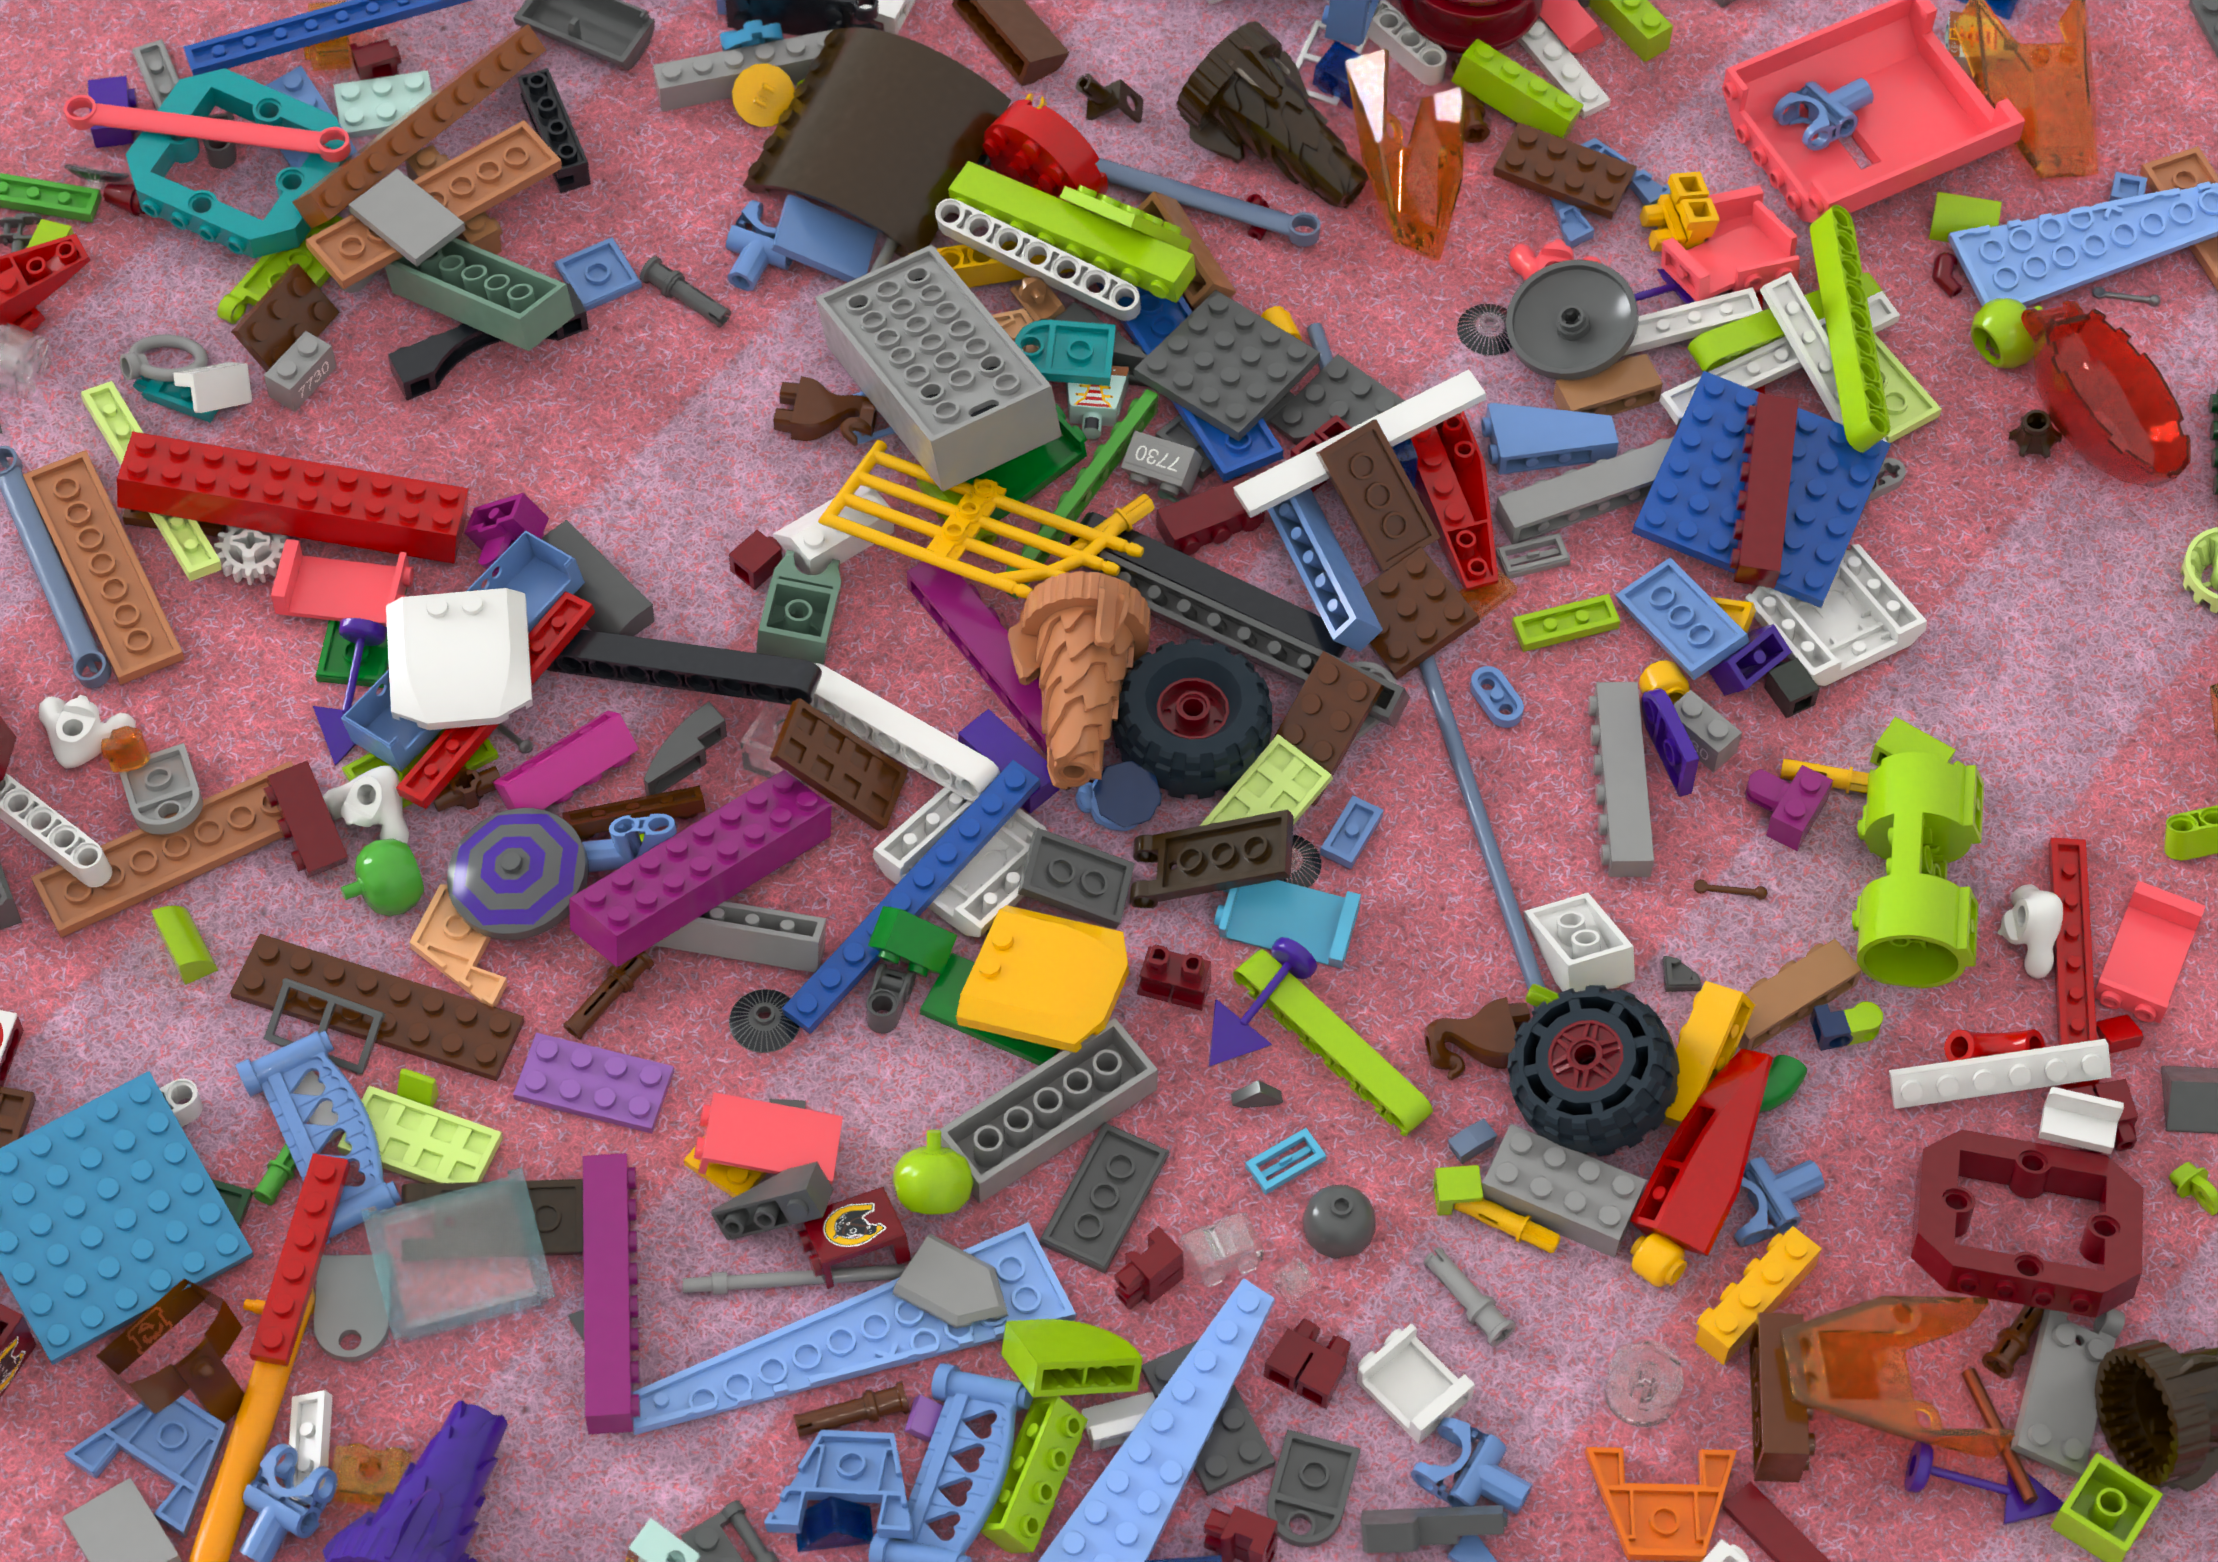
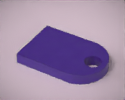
M1661 688L1644 692L1641 706L1645 728L1678 796L1682 797L1692 794L1700 758L1667 693Z

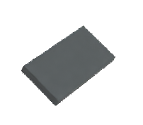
M1104 1122L1042 1234L1039 1244L1106 1274L1169 1156V1150Z

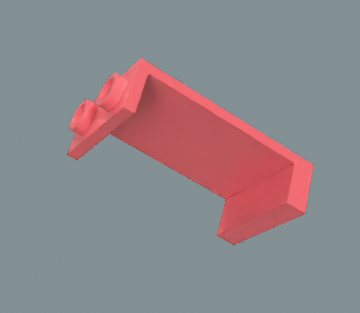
M1760 185L1708 196V198L1712 199L1720 221L1712 237H1706V241L1752 222L1753 203L1759 200L1763 204L1764 192ZM1798 255L1738 267L1736 268L1735 285L1732 290L1736 292L1753 287L1755 292H1760L1764 285L1790 272L1798 284L1800 258Z
M1758 200L1753 203L1751 223L1689 250H1686L1674 238L1663 241L1661 267L1697 302L1734 288L1735 273L1738 267L1795 256L1797 236L1792 229L1788 228L1777 218L1772 210H1769Z
M286 539L271 592L275 614L340 621L344 618H361L387 627L386 605L401 597H407L405 592L406 588L411 587L413 584L414 567L409 566L407 553L405 552L399 553L396 566L303 556L299 540Z
M2138 880L2095 989V998L2100 1000L2101 1004L2107 1008H2122L2132 1012L2141 1021L2161 1023L2206 906Z
M713 1092L710 1105L703 1104L699 1126L706 1127L704 1138H697L694 1159L700 1160L698 1173L706 1174L709 1162L778 1174L785 1169L818 1162L832 1186L843 1116Z

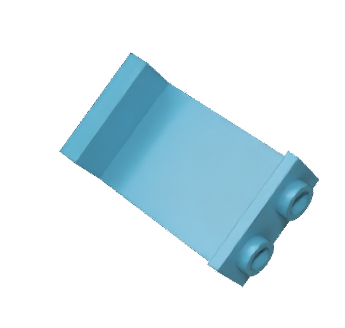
M1280 880L1223 890V892L1228 893L1225 905L1219 904L1214 919V925L1219 926V937L1268 950L1272 949L1273 944L1278 938H1289L1304 946L1312 954L1316 962L1343 968L1361 905V894L1347 891L1346 897H1341Z

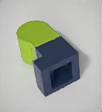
M1861 1002L1852 1009L1830 1012L1828 1004L1814 1006L1810 1022L1820 1051L1873 1040L1878 1035L1883 1020V1012L1879 1006L1872 1002Z

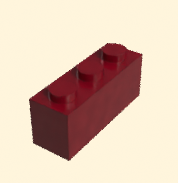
M1249 476L1240 477L1157 509L1156 528L1166 545L1186 555H1192L1204 545L1212 542L1220 544L1228 540L1235 533L1243 530L1251 532L1257 529L1261 523H1264L1265 511L1250 518L1234 494L1233 488L1249 480Z
M308 760L267 776L268 787L263 788L270 807L277 806L282 818L277 820L284 840L291 838L295 851L291 852V857L297 871L304 870L307 878L347 863L348 855Z

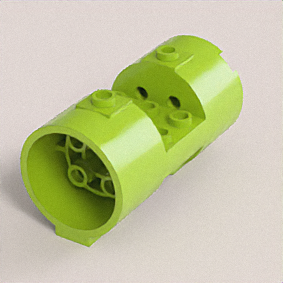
M1904 752L1883 758L1881 766L1869 771L1867 803L1863 805V819L1858 820V835L1860 840L1865 841L1870 853H1874L1886 860L1887 876L1869 883L1863 889L1861 896H1858L1857 910L1852 911V926L1854 931H1858L1857 964L1863 973L1878 982L1921 989L1932 988L1956 980L1962 975L1965 967L1976 966L1979 904L1970 886L1959 887L1947 880L1948 863L1963 857L1969 851L1971 844L1982 843L1984 781L1976 765L1965 766L1958 760L1953 764L1938 760L1939 754Z

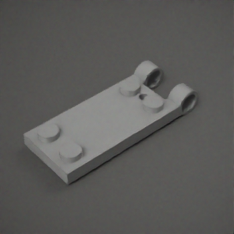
M2049 1309L2044 1310L2011 1450L2064 1474L2077 1478L2082 1476L2086 1468L2098 1417L2095 1398L2098 1366L2100 1361L2104 1360V1355L2114 1349L2116 1338L2121 1333L2125 1323V1314L2116 1309H2112L2095 1319L2094 1332L2066 1320L2069 1313ZM2075 1339L2080 1340L2081 1345H2077Z

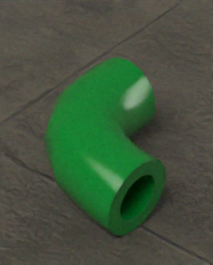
M1787 1055L1774 1057L1759 1113L1769 1112L1792 1098L1807 1074V1068L1802 1062Z

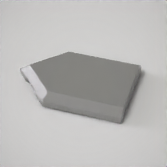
M933 1234L925 1238L893 1290V1295L956 1329L970 1326L973 1322L989 1318L995 1320L1008 1316L995 1267Z

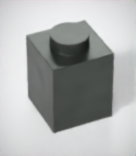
M1798 658L1787 663L1780 662L1768 671L1764 686L1785 718H1789L1814 706L1820 689Z

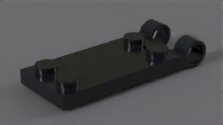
M725 0L727 25L738 31L744 29V23L753 20H761L763 25L780 23L783 34L799 36L838 28H869L879 30L876 25L871 23L853 24V13L856 19L869 22L874 20L879 14L878 0ZM862 5H870V6H872V7L869 8V9H862V8H860V6H862Z

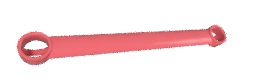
M87 95L73 96L64 105L69 126L76 130H86L95 125L320 154L321 158L331 163L343 161L351 153L349 136L344 129L339 127H329L321 132L99 104L95 103L94 99ZM79 108L92 109L84 117H79L73 113ZM331 140L345 142L343 146L335 150L325 145Z

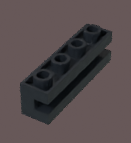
M549 69L519 76L518 82L522 91L520 93L521 101L534 131L561 159L562 169L552 174L560 193L591 185L588 161Z

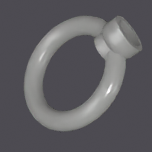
M167 334L140 339L131 346L128 353L120 356V369L126 380L137 379L142 375L156 381L174 382L173 373L206 367L208 364L207 352L199 343L186 337ZM155 348H177L194 356L195 360L192 364L182 368H158L149 365L148 359L143 353Z

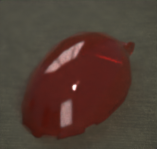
M2067 300L2062 305L2041 310L2029 308L2023 311L2021 316L2022 323L2035 342L2034 369L2037 391L2052 423L2087 464L2123 482L2151 488L2178 477L2186 469V466L2190 464L2191 439L2189 435L2183 434L2180 423L2184 418L2180 406L2160 370L2146 353L2141 355L2129 342L2132 336L2122 327L2114 329L2105 321L2106 314L2097 309H2092L2088 314H2085L2075 300Z

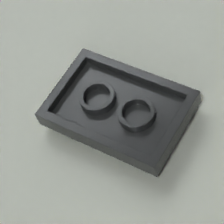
M1037 828L1032 835L1018 894L1116 929L1121 924L1135 863Z

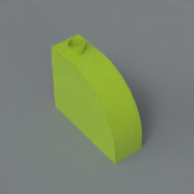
M1035 1319L1006 1321L1001 1355L1032 1397L1138 1391L1143 1357L1128 1341L1120 1336L1093 1325L1069 1320Z

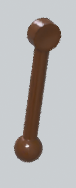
M1702 879L1694 883V890L1700 894L1710 891L1751 895L1759 900L1765 899L1768 894L1767 889L1763 886L1751 889L1709 885Z

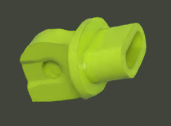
M2186 1162L2170 1174L2169 1180L2177 1186V1194L2181 1198L2192 1195L2212 1216L2217 1214L2218 1192L2207 1180L2208 1171L2204 1167L2197 1169L2191 1162Z

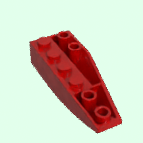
M76 233L0 256V330L12 324L43 302L91 261Z
M1463 411L1397 444L1417 494L1441 537L1437 541L1454 573L1467 592L1498 584L1499 579L1485 461Z
M1741 1048L1716 1075L1683 1119L1663 1152L1629 1220L1646 1237L1653 1233H1658L1675 1242L1686 1251L1705 1256L1709 1255L1740 1191L1773 1057L1769 1054Z

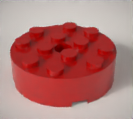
M1017 100L986 129L982 146L997 173L1061 199L1060 196L1064 186L1077 190L1079 185H1082L1102 195L1106 194L1108 179L1106 173H1100L1096 165L1100 160L1098 155L1071 123L1049 107L1043 105L1038 109L1032 106L1031 100Z

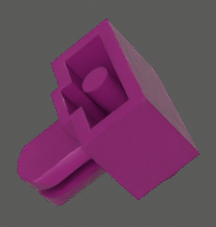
M520 493L475 507L464 534L482 550L478 563L487 570L525 531L542 539L549 517L524 493ZM496 567L492 573L493 577H495L498 574L499 567Z
M1801 765L1791 783L1759 769L1749 776L1745 796L1748 801L1772 812L1766 836L1798 851L1828 800L1833 780L1804 765Z

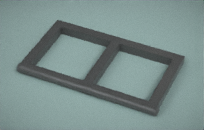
M284 978L264 1039L281 1046L293 1043L291 1040L275 1035L290 989L294 988L328 1001L318 1033L327 1032L337 1004L374 1017L358 1065L330 1054L328 1056L335 1065L363 1074L381 1023L385 1018V1013Z

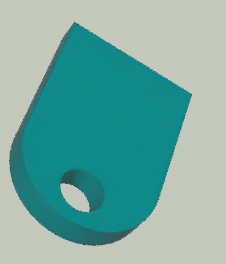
M1038 320L1026 325L1017 334L1015 343L1021 350L1027 345H1035L1039 348L1034 353H1027L1025 351L1023 353L1047 381L1110 386L1116 325L1062 320Z

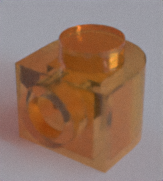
M124 726L113 729L109 738L102 739V755L105 759H108L113 772L135 770L141 768L150 760V752L143 733L138 728Z

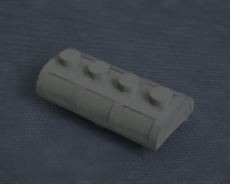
M526 0L513 17L516 25L523 27L529 24L532 30L579 49L591 56H596L613 63L625 70L632 69L650 44L655 28V19L650 17L648 11L622 0Z

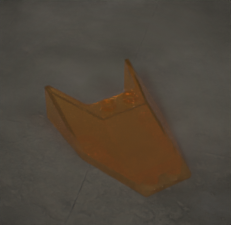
M1969 0L1953 26L1980 92L1994 109L1997 102L2008 98L2025 119L2020 141L2014 143L2039 178L2079 177L2097 174L2096 92L2086 0H2073L2058 21L2065 43L2033 44L2017 42L1985 0Z
M1382 49L1345 60L1362 162L1395 244L1430 260L1440 261L1463 180L1465 88L1459 87L1421 98L1406 148L1403 146V129L1399 119L1387 112L1389 50ZM1388 122L1393 127V139L1387 133Z
M1880 1296L1784 1328L1779 1332L1792 1403L1906 1439L1986 1459H1994L2015 1437L2014 1429H1943L1938 1410L1929 1402L1914 1400L1906 1351L1969 1328L1989 1305L1988 1298ZM1916 1410L1923 1411L1930 1417L1931 1426L1929 1428H1925L1920 1424Z

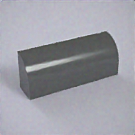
M567 520L542 538L545 542L576 559L585 583L574 595L593 604L595 613L585 624L591 631L635 636L655 621L653 604Z

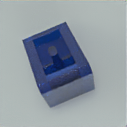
M830 1496L807 1508L801 1534L796 1533L798 1552L871 1544L873 1528L870 1506Z

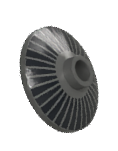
M771 989L756 990L744 995L733 1006L729 1017V1027L734 1039L742 1047L758 1053L774 1052L786 1047L793 1041L800 1029V1026L786 1017L782 1011V1007L791 998L782 992ZM762 1012H768L769 1014H771L770 1017L766 1019H761L758 1017V1015Z

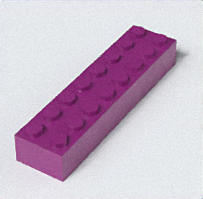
M783 770L570 897V930L618 967L831 836L832 805L787 771Z

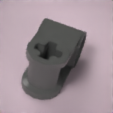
M228 111L208 116L209 118L235 121L234 114ZM203 139L207 159L212 167L225 169L234 164L237 156L235 143Z
M879 964L866 1002L867 1024L872 1031L885 1034L896 1028L905 1004L908 1003L916 979L915 972L903 973L887 968V964ZM886 1010L888 1013L879 1014L877 1011Z

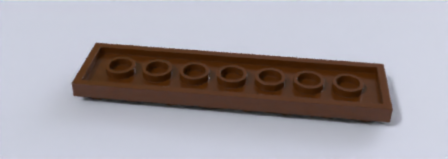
M259 934L230 992L231 997L273 1011L283 979H291L385 1013V1018L381 1023L375 1041L376 1044L494 1081L498 1080L525 1022L522 1015L491 1007L484 1003L263 934ZM291 988L282 1014L320 1026L328 1001ZM337 1004L329 1029L366 1040L374 1017Z

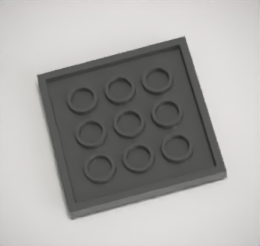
M1215 290L1134 368V378L1237 441H1240L1320 361V352Z

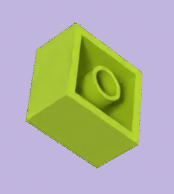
M2096 1452L2059 1510L2051 1528L2104 1562H2122L2162 1498L2163 1493Z

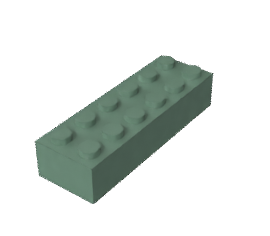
M457 238L451 240L417 267L404 256L385 266L392 293L527 351L536 347L575 316L565 283Z

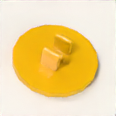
M768 63L754 64L744 69L735 79L732 89L733 105L738 115L747 123L758 127L774 126L779 123L780 115L789 107L794 98V85L789 75L781 68Z

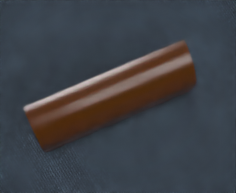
M953 0L952 2L954 9L1021 86L1032 84L1057 71L1070 53L1024 0Z

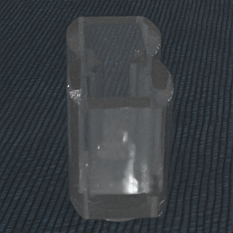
M1247 1212L1226 1217L1213 1225L1192 1230L1178 1238V1246L1183 1250L1184 1262L1195 1286L1203 1283L1207 1287L1217 1285L1226 1278L1225 1275L1238 1270L1240 1273L1251 1272L1264 1259V1248Z

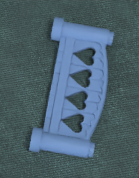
M316 1031L251 1062L248 1058L235 1064L250 1097L264 1091L303 1182L312 1154H320L335 1132H346L345 1142L352 1145L351 1152L346 1156H326L348 1159L349 1162H359L360 1168L358 1172L365 1175V1182L357 1187L344 1185L326 1243L327 1245L331 1243L329 1238L397 1207L396 1204L401 1202V1196L393 1181L386 1184L383 1180L381 1155L372 1122L363 1102L351 1083L333 1061L329 1059L328 1053L333 1051L334 1047L327 1032L318 1033ZM310 1071L319 1072L318 1082L325 1085V1090L322 1094L317 1096L293 1094L307 1073ZM323 1101H331L333 1103L331 1111L338 1115V1121L334 1125L306 1124Z
M945 1363L938 1365L933 1375L931 1391L934 1400L945 1403L908 1501L913 1539L879 1538L878 1533H876L869 1548V1562H972L971 1557L965 1555L966 1551L974 1542L991 1514L1007 1475L1013 1449L1016 1412L1022 1409H1029L1033 1397L1022 1382L962 1372L956 1365ZM990 1413L996 1414V1421L990 1425L992 1433L985 1439L978 1438L965 1424V1422ZM976 1447L985 1448L984 1454L978 1459L980 1462L979 1468L972 1473L966 1472L953 1458L954 1455ZM963 1481H971L972 1487L966 1492L967 1501L960 1507L952 1505L940 1491ZM959 1515L960 1521L953 1527L955 1535L948 1541L941 1540L928 1526L929 1523L945 1517Z

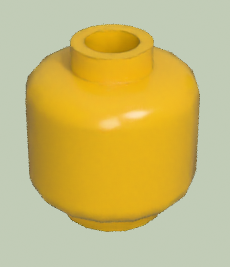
M1668 660L1650 664L1641 674L1639 680L1642 693L1661 688L1667 693L1673 704L1690 690L1688 680L1681 669L1674 662Z
M1653 1233L1647 1238L1644 1235L1640 1236L1630 1251L1634 1255L1631 1263L1633 1271L1656 1287H1663L1666 1284L1669 1286L1674 1285L1681 1278L1687 1267V1262L1684 1260V1249L1658 1233Z

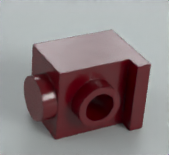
M388 39L372 42L361 47H357L356 43L350 44L353 64L360 80L399 75L397 64L402 63L397 46H391Z

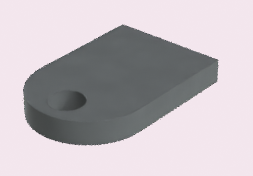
M1287 1429L1267 1502V1518L1278 1521L1277 1536L1294 1546L1313 1547L1325 1543L1333 1537L1339 1529L1360 1455V1448ZM1296 1518L1306 1519L1311 1525V1530L1307 1534L1297 1535L1291 1531L1289 1527L1290 1522Z

